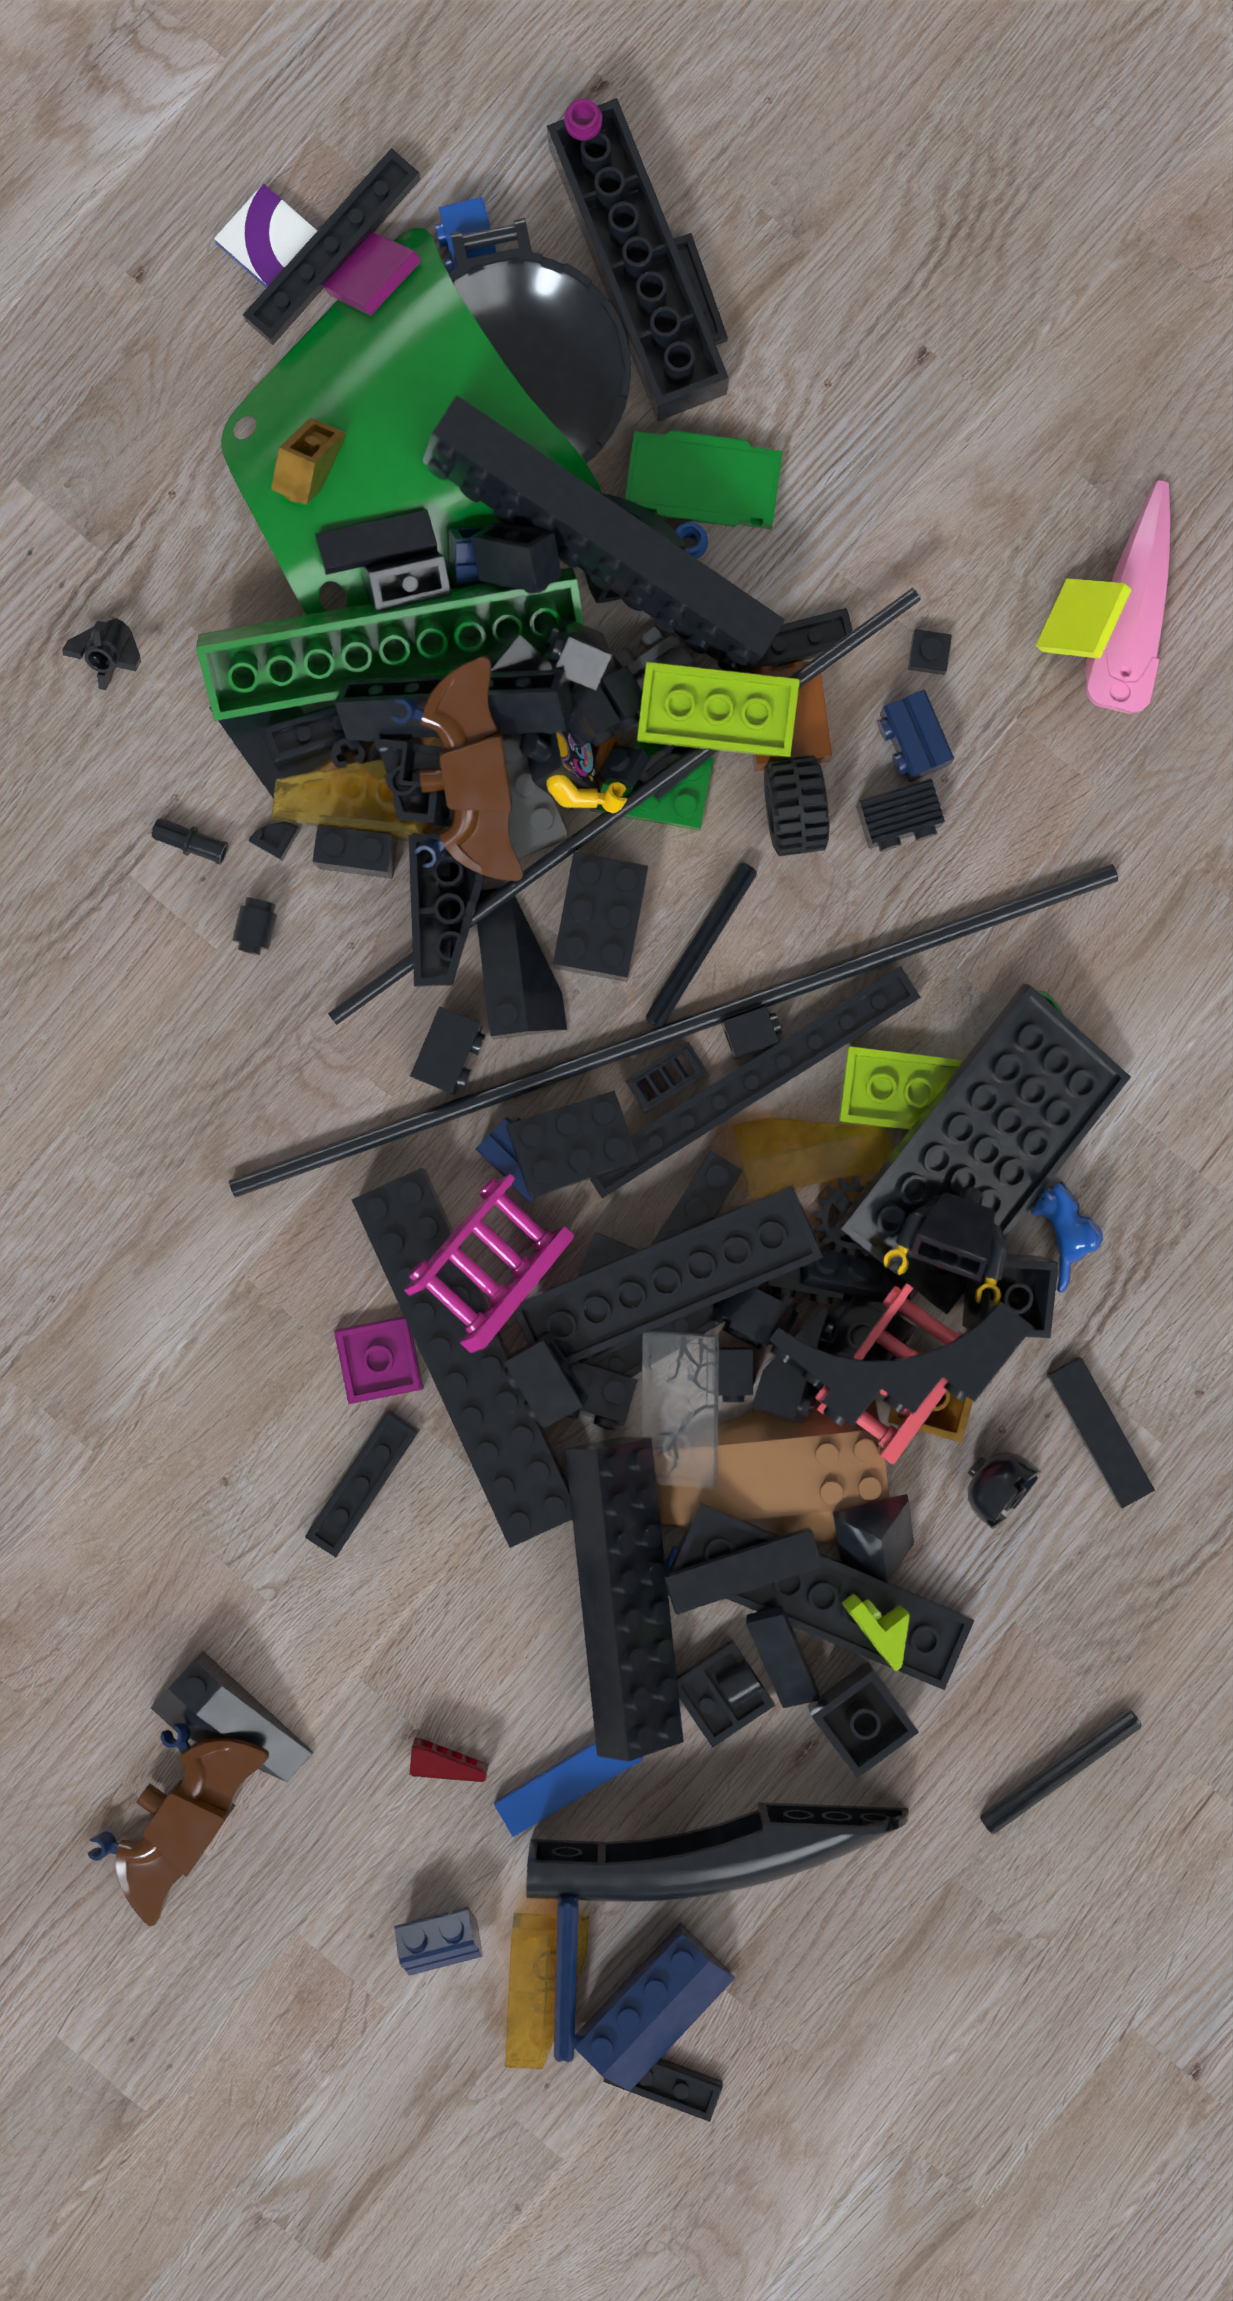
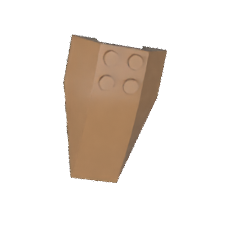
M817 1399L813 1413L810 1417L806 1416L804 1424L755 1410L750 1414L734 1420H728L718 1424V1426L678 1439L680 1464L671 1473L670 1471L677 1462L675 1447L673 1446L672 1449L663 1453L660 1452L668 1448L672 1442L653 1449L661 1525L687 1528L699 1501L779 1536L809 1527L812 1530L816 1545L837 1543L833 1511L890 1498L886 1462L879 1454L883 1447L878 1444V1438L857 1423L852 1427L845 1421L840 1427L828 1416L820 1413L816 1409L820 1403ZM874 1399L865 1411L880 1421L876 1400Z

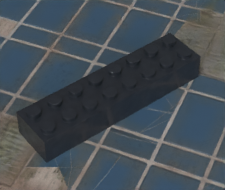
M615 98L598 105L602 113V127L595 137L589 140L573 138L567 132L563 119L547 125L548 146L609 301L621 320L627 337L629 351L656 419L659 422L727 395L729 377L619 101Z
M618 1437L565 1449L597 1756L628 1762L684 1742L668 1589L663 1576L666 1575L651 1437Z

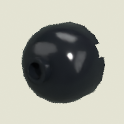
M1010 1452L997 1453L988 1460L980 1457L968 1472L972 1477L967 1489L968 1501L972 1510L991 1529L996 1528L1006 1519L1002 1514L1003 1510L1008 1512L1011 1508L1015 1509L1038 1480L1036 1475L1040 1474L1041 1470L1024 1457Z

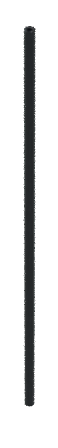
M914 588L909 589L789 678L800 679V689L921 601L919 594ZM691 748L624 798H627V801L617 813L603 812L523 871L522 879L507 882L478 903L470 928L714 750ZM413 952L330 1011L328 1014L333 1022L338 1025L413 970Z

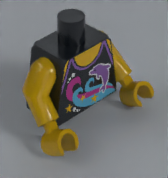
M568 730L553 734L544 732L528 733L522 738L520 751L528 757L532 781L537 787L552 796L561 806L572 810L574 808H597V804H602L603 808L610 813H617L622 809L627 798L620 797L625 792L626 787L619 782H614L610 784L605 793L600 792L591 743L579 749Z

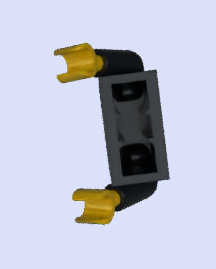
M965 1187L962 1189L960 1196L944 1193L940 1196L937 1203L929 1202L910 1213L896 1240L898 1246L896 1250H891L885 1255L884 1265L887 1268L890 1260L895 1256H899L903 1259V1263L898 1270V1275L905 1273L909 1265L906 1254L908 1250H912L910 1257L979 1282L982 1276L986 1277L985 1283L976 1290L975 1300L977 1303H980L982 1290L988 1288L994 1293L992 1306H994L1000 1300V1290L996 1284L997 1280L1002 1279L1008 1247L1001 1228L994 1224L995 1211L990 1207L981 1205L984 1198L982 1192L973 1187Z

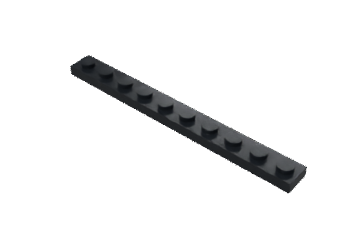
M901 966L630 1136L639 1162L636 1165L592 1178L590 1181L603 1199L921 998L903 968Z

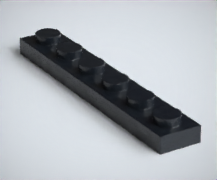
M391 148L243 314L245 321L274 345L324 289L323 285L367 237L382 224L421 180L420 173Z

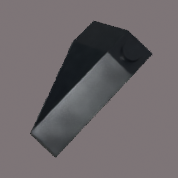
M440 833L408 835L414 987L453 985L485 875L479 874L458 862L447 849L442 850L440 857L433 866L423 867L424 862L432 854L428 850H421L415 854V850L424 839H440Z
M499 888L481 890L477 904ZM514 896L477 923L490 1036L493 1040L567 1030L562 991Z
M204 1651L196 1657L151 1707L173 1729L174 1724H186L191 1732L189 1739L196 1742L211 1738H231L253 1743L267 1749L269 1758L259 1770L285 1782H288L313 1754L310 1748Z

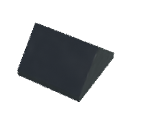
M907 1494L832 1512L841 1562L864 1571L886 1583L889 1582L914 1545Z

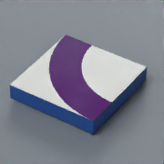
M263 183L215 236L214 240L224 252L267 288L317 230Z

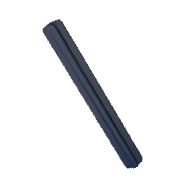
M561 1896L558 1899L554 2058L558 2062L566 2061L568 2063L574 2059L579 1913V1900L576 1896Z

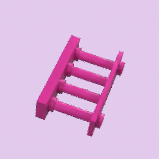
M511 1174L498 1181L493 1177L482 1187L478 1193L482 1197L481 1200L428 1262L425 1259L422 1260L411 1271L408 1277L412 1281L404 1289L410 1296L426 1287L466 1325L464 1329L468 1333L460 1341V1344L470 1353L483 1349L489 1344L575 1237L565 1226L552 1232L548 1229L544 1231L504 1192L515 1180ZM494 1204L534 1241L533 1247L536 1250L529 1258L526 1256L522 1258L482 1220ZM471 1232L512 1269L510 1273L514 1277L506 1286L504 1284L499 1286L459 1248ZM448 1259L489 1296L488 1302L491 1305L483 1314L481 1312L476 1314L435 1275Z

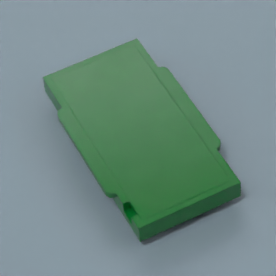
M671 430L667 435L634 431L625 499L646 508L660 517L732 527L742 525L772 530L783 451L750 447V443L746 440Z

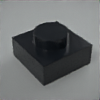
M915 629L912 635L908 670L945 675L952 634Z
M614 745L597 776L605 785L619 782L625 785L626 788L633 789L650 758L643 749Z

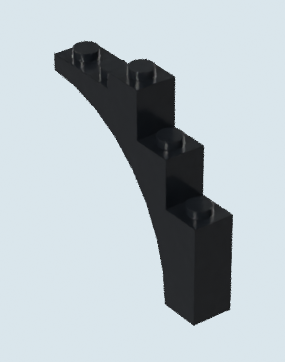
M998 1302L975 1326L952 1342L924 1354L896 1360H858L832 1355L804 1344L780 1327L770 1337L769 1341L775 1344L770 1351L788 1365L795 1360L805 1368L802 1376L820 1390L824 1384L830 1388L821 1399V1402L827 1406L823 1413L840 1427L845 1421L853 1427L881 1390L887 1393L883 1400L900 1414L905 1409L914 1414L942 1378L948 1381L943 1388L962 1402L967 1396L975 1402L1033 1329V1326L1004 1303Z

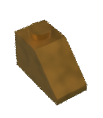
M310 417L279 447L271 490L283 494L290 501L307 505L322 490L346 433Z

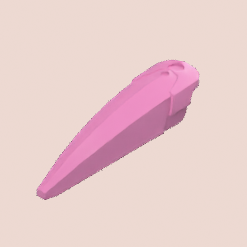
M1157 480L1153 485L1131 531L1111 581L1125 583L1132 591L1101 658L1087 657L1083 670L1086 674V693L1089 700L1098 707L1127 714L1140 712L1149 705L1155 688L1160 662L1158 648L1165 608L1170 556L1169 483Z

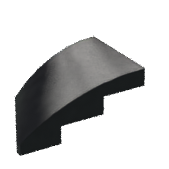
M375 738V748L382 757L387 773L384 776L388 788L393 793V804L398 819L450 827L453 821L454 810L448 809L445 790L423 793L419 771L421 769L441 767L439 754L442 747Z

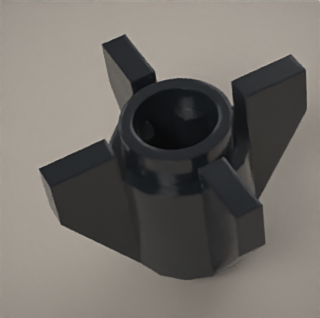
M110 616L97 620L95 626L68 639L62 649L63 656L82 659L84 655L86 663L92 669L98 671V687L102 690H106L110 684L115 668L118 667L136 672L141 663V656L130 628L123 621Z

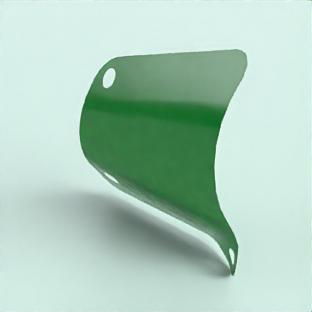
M415 227L409 229L394 240V242L414 250L421 261L381 306L370 316L337 300L232 412L222 433L221 448L228 468L306 615L328 611L320 602L319 590L325 582L329 581L338 583L345 590L347 595V605L345 608L370 603L361 567L325 575L315 534L428 510L437 541V550L444 556L450 589L461 587L460 584H455L449 571V530L487 527L495 521H502L494 515L493 509L481 501L474 502L462 494L459 486L448 479L441 480L428 470L427 465L422 462L433 430L456 395L602 494L596 478L583 457L527 395L482 331L452 282L439 256L432 235L425 228ZM244 417H253L256 420L254 432L245 439L236 438L234 435L236 423ZM311 417L346 434L322 490L306 505L290 501L283 494L271 490L279 447Z

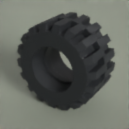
M815 755L768 761L764 771V790L767 819L774 850L778 856L825 851L829 841L828 802L822 768Z

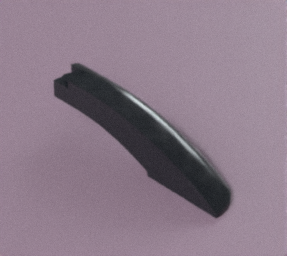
M758 1802V1810L716 1825L681 1834L643 1840L610 1842L530 1839L527 1860L526 1898L558 1900L561 1896H576L579 1901L646 1902L694 1898L740 1890L812 1869L864 1847L903 1827L908 1822L909 1809Z

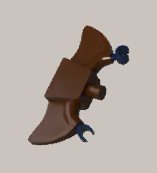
M482 656L459 666L445 676L433 689L425 709L418 708L415 700L410 697L395 700L394 702L404 704L407 707L408 714L404 716L394 713L391 714V718L397 723H405L413 719L420 720V725L437 732L444 746L439 754L441 767L421 769L419 771L423 793L445 790L448 809L454 810L453 821L449 828L439 834L440 839H424L417 847L415 854L421 850H428L432 854L422 866L427 868L433 866L440 857L442 850L447 849L458 862L479 874L496 879L519 881L522 879L523 869L512 847L508 833L509 811L512 810L513 801L502 729L497 730L488 704L491 662L488 657Z
M184 1723L173 1725L178 1734L177 1740L170 1730L161 1732L160 1738L164 1746L168 1748L177 1747L181 1752L178 1757L185 1770L183 1780H179L169 1795H166L152 1784H149L136 1803L154 1815V1817L144 1830V1837L138 1841L122 1839L120 1843H117L114 1835L105 1831L90 1839L92 1842H97L101 1848H94L88 1852L89 1858L95 1861L101 1860L109 1854L116 1855V1873L121 1889L133 1910L148 1926H154L157 1923L171 1886L182 1875L186 1877L189 1875L236 1806L232 1802L240 1784L269 1758L267 1749L253 1743L231 1738H211L190 1746L188 1740L191 1732Z

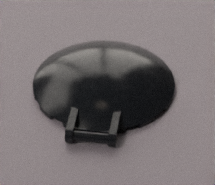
M525 217L513 220L514 224L464 235H462V231L450 233L457 269L452 271L449 276L463 301L527 395L576 448L585 462L588 463L606 445L617 428L626 406L630 388L631 359L629 345L621 320L609 299L605 298L592 283V280L578 269L566 262L562 264L553 259L543 257V254L532 252ZM515 240L518 242L519 248L467 259L466 251Z

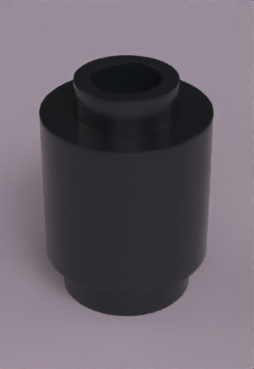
M246 897L245 905L240 906L232 941L239 943V951L260 955L261 949L269 950L277 919V914L274 913L275 904Z

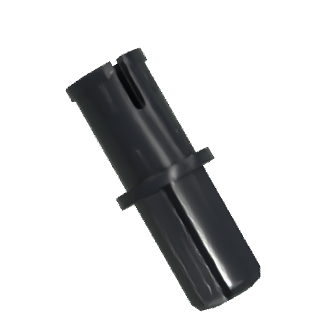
M158 818L152 829L153 839L183 850L184 855L188 856L192 853L214 861L219 865L222 864L228 850V842L202 834L194 826L189 829L163 818Z

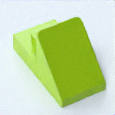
M854 1594L849 1596L842 1602V1605L883 1659L897 1672L902 1668L909 1612L901 1605H898L882 1618L869 1599L862 1602Z

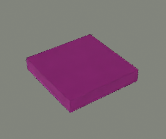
M372 232L329 278L323 287L331 297L371 316L417 267L421 260L414 250Z
M404 1316L334 1330L348 1405L423 1390L413 1334Z

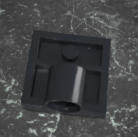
M733 1639L677 1676L679 1699L712 1748L776 1706L774 1700Z

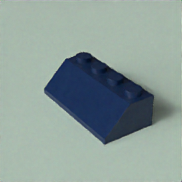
M680 1922L575 2034L574 2048L601 2076L630 2091L735 1979V1976Z

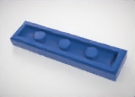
M596 1741L498 1798L494 1801V1806L512 1837H515L643 1760V1757L629 1762L597 1756Z

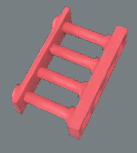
M904 1284L901 1289L894 1286L882 1303V1305L887 1307L886 1311L852 1358L862 1360L874 1342L898 1359L919 1355L884 1330L897 1311L944 1344L952 1342L963 1333L957 1331V1333L953 1332L908 1300L907 1296L913 1287L908 1284ZM942 1378L914 1414L905 1409L902 1413L905 1417L897 1428L892 1425L887 1427L866 1411L861 1415L856 1423L879 1439L878 1444L883 1447L879 1452L881 1457L894 1465L947 1391L943 1388L948 1382L947 1380ZM825 1384L815 1396L820 1401L816 1409L824 1414L823 1410L827 1406L821 1402V1399L830 1389ZM883 1390L880 1391V1393H881L882 1395H884V1396L887 1395V1393H886L885 1391H883Z

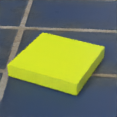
M1066 578L1036 647L1042 652L1100 659L1132 589L1125 583Z

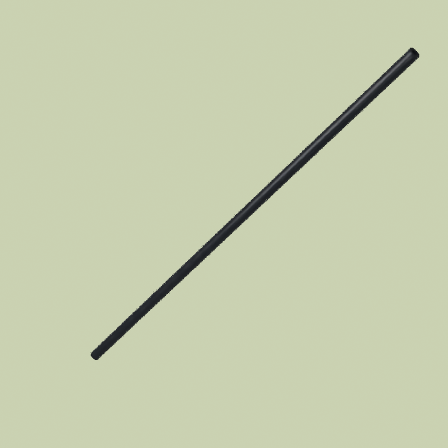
M1113 864L1107 865L666 1023L662 1027L652 1028L229 1180L231 1191L235 1198L714 1027L731 1018L765 1006L767 1008L1118 882L1117 871Z

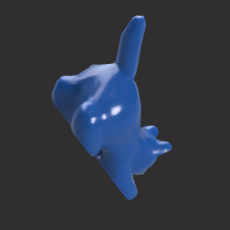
M1061 1181L1054 1186V1190H1043L1036 1206L1030 1212L1033 1215H1042L1052 1222L1057 1249L1060 1255L1057 1291L1063 1293L1070 1283L1071 1264L1081 1260L1087 1253L1098 1250L1103 1241V1232L1092 1218L1080 1215L1078 1201L1065 1183Z

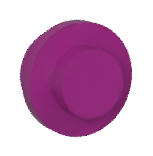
M578 99L565 112V128L575 139H592L599 133L602 127L601 110L588 99Z

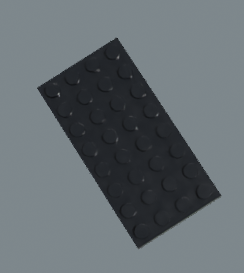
M1023 983L836 1226L884 1265L885 1255L891 1250H896L898 1246L896 1240L910 1213L929 1202L937 1203L940 1196L944 1193L960 1196L963 1188L973 1187L980 1190L984 1195L981 1205L990 1207L995 1211L994 1224L1001 1228L1004 1239H1006L1131 1076L1031 985ZM908 1250L906 1254L909 1264L908 1269L901 1275H898V1270L903 1263V1259L899 1256L893 1257L887 1268L946 1315L966 1291L967 1277L910 1257L912 1250Z

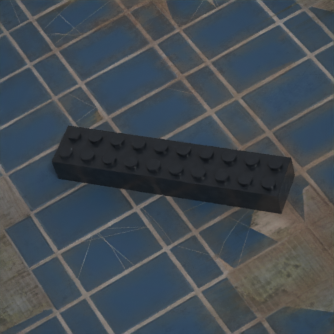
M458 395L455 396L433 430L422 462L427 465L428 470L434 476L441 480L448 479L459 486L464 496L474 502L481 501L493 509L494 515L504 523H513L519 526L554 532L558 557L563 563L572 568L578 567L589 574L593 583L602 589H611L620 595L623 602L631 609L647 613L654 618V622L659 628L669 633L675 632L684 638L688 647L699 654L706 653L718 661L717 664L723 671L747 673L763 657L785 621L780 615Z
M425 1168L417 1169L352 1199L509 1548L572 1520L569 1484L539 1420L534 1421L528 1414L524 1405L526 1399L519 1387L514 1388L506 1377L504 1361L510 1354L500 1332H497L485 1348L470 1353L460 1344V1341L468 1333L464 1329L466 1325L426 1287L410 1296L404 1291L412 1281L408 1277L411 1271L422 1260L425 1259L428 1262L453 1233L450 1222ZM448 1259L435 1275L476 1314L479 1312L483 1314L488 1306L480 1288Z

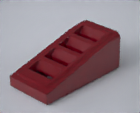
M415 1737L411 1750L409 1775L414 1777L484 1782L487 1778L489 1764Z

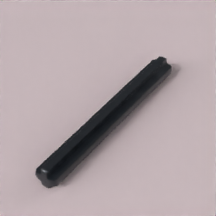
M743 862L739 864L646 1014V1020L652 1025L662 1027L755 879L757 871L750 865Z
M1130 1709L1122 1712L981 1814L980 1818L986 1829L991 1834L1000 1831L1141 1729L1142 1724Z

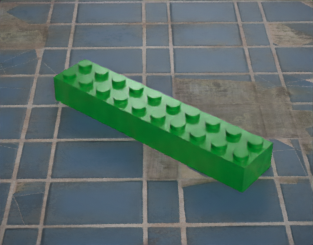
M572 567L561 569L562 577L549 584L545 591L536 594H529L523 589L513 587L501 588L494 583L486 582L450 589L451 595L376 611L369 603L198 634L196 650L214 721L334 700L337 698L344 680L448 675L454 669L482 656L487 657L508 630L520 634L549 661L546 651L547 647L544 646V642L551 625L557 626L561 616L584 625L575 572Z

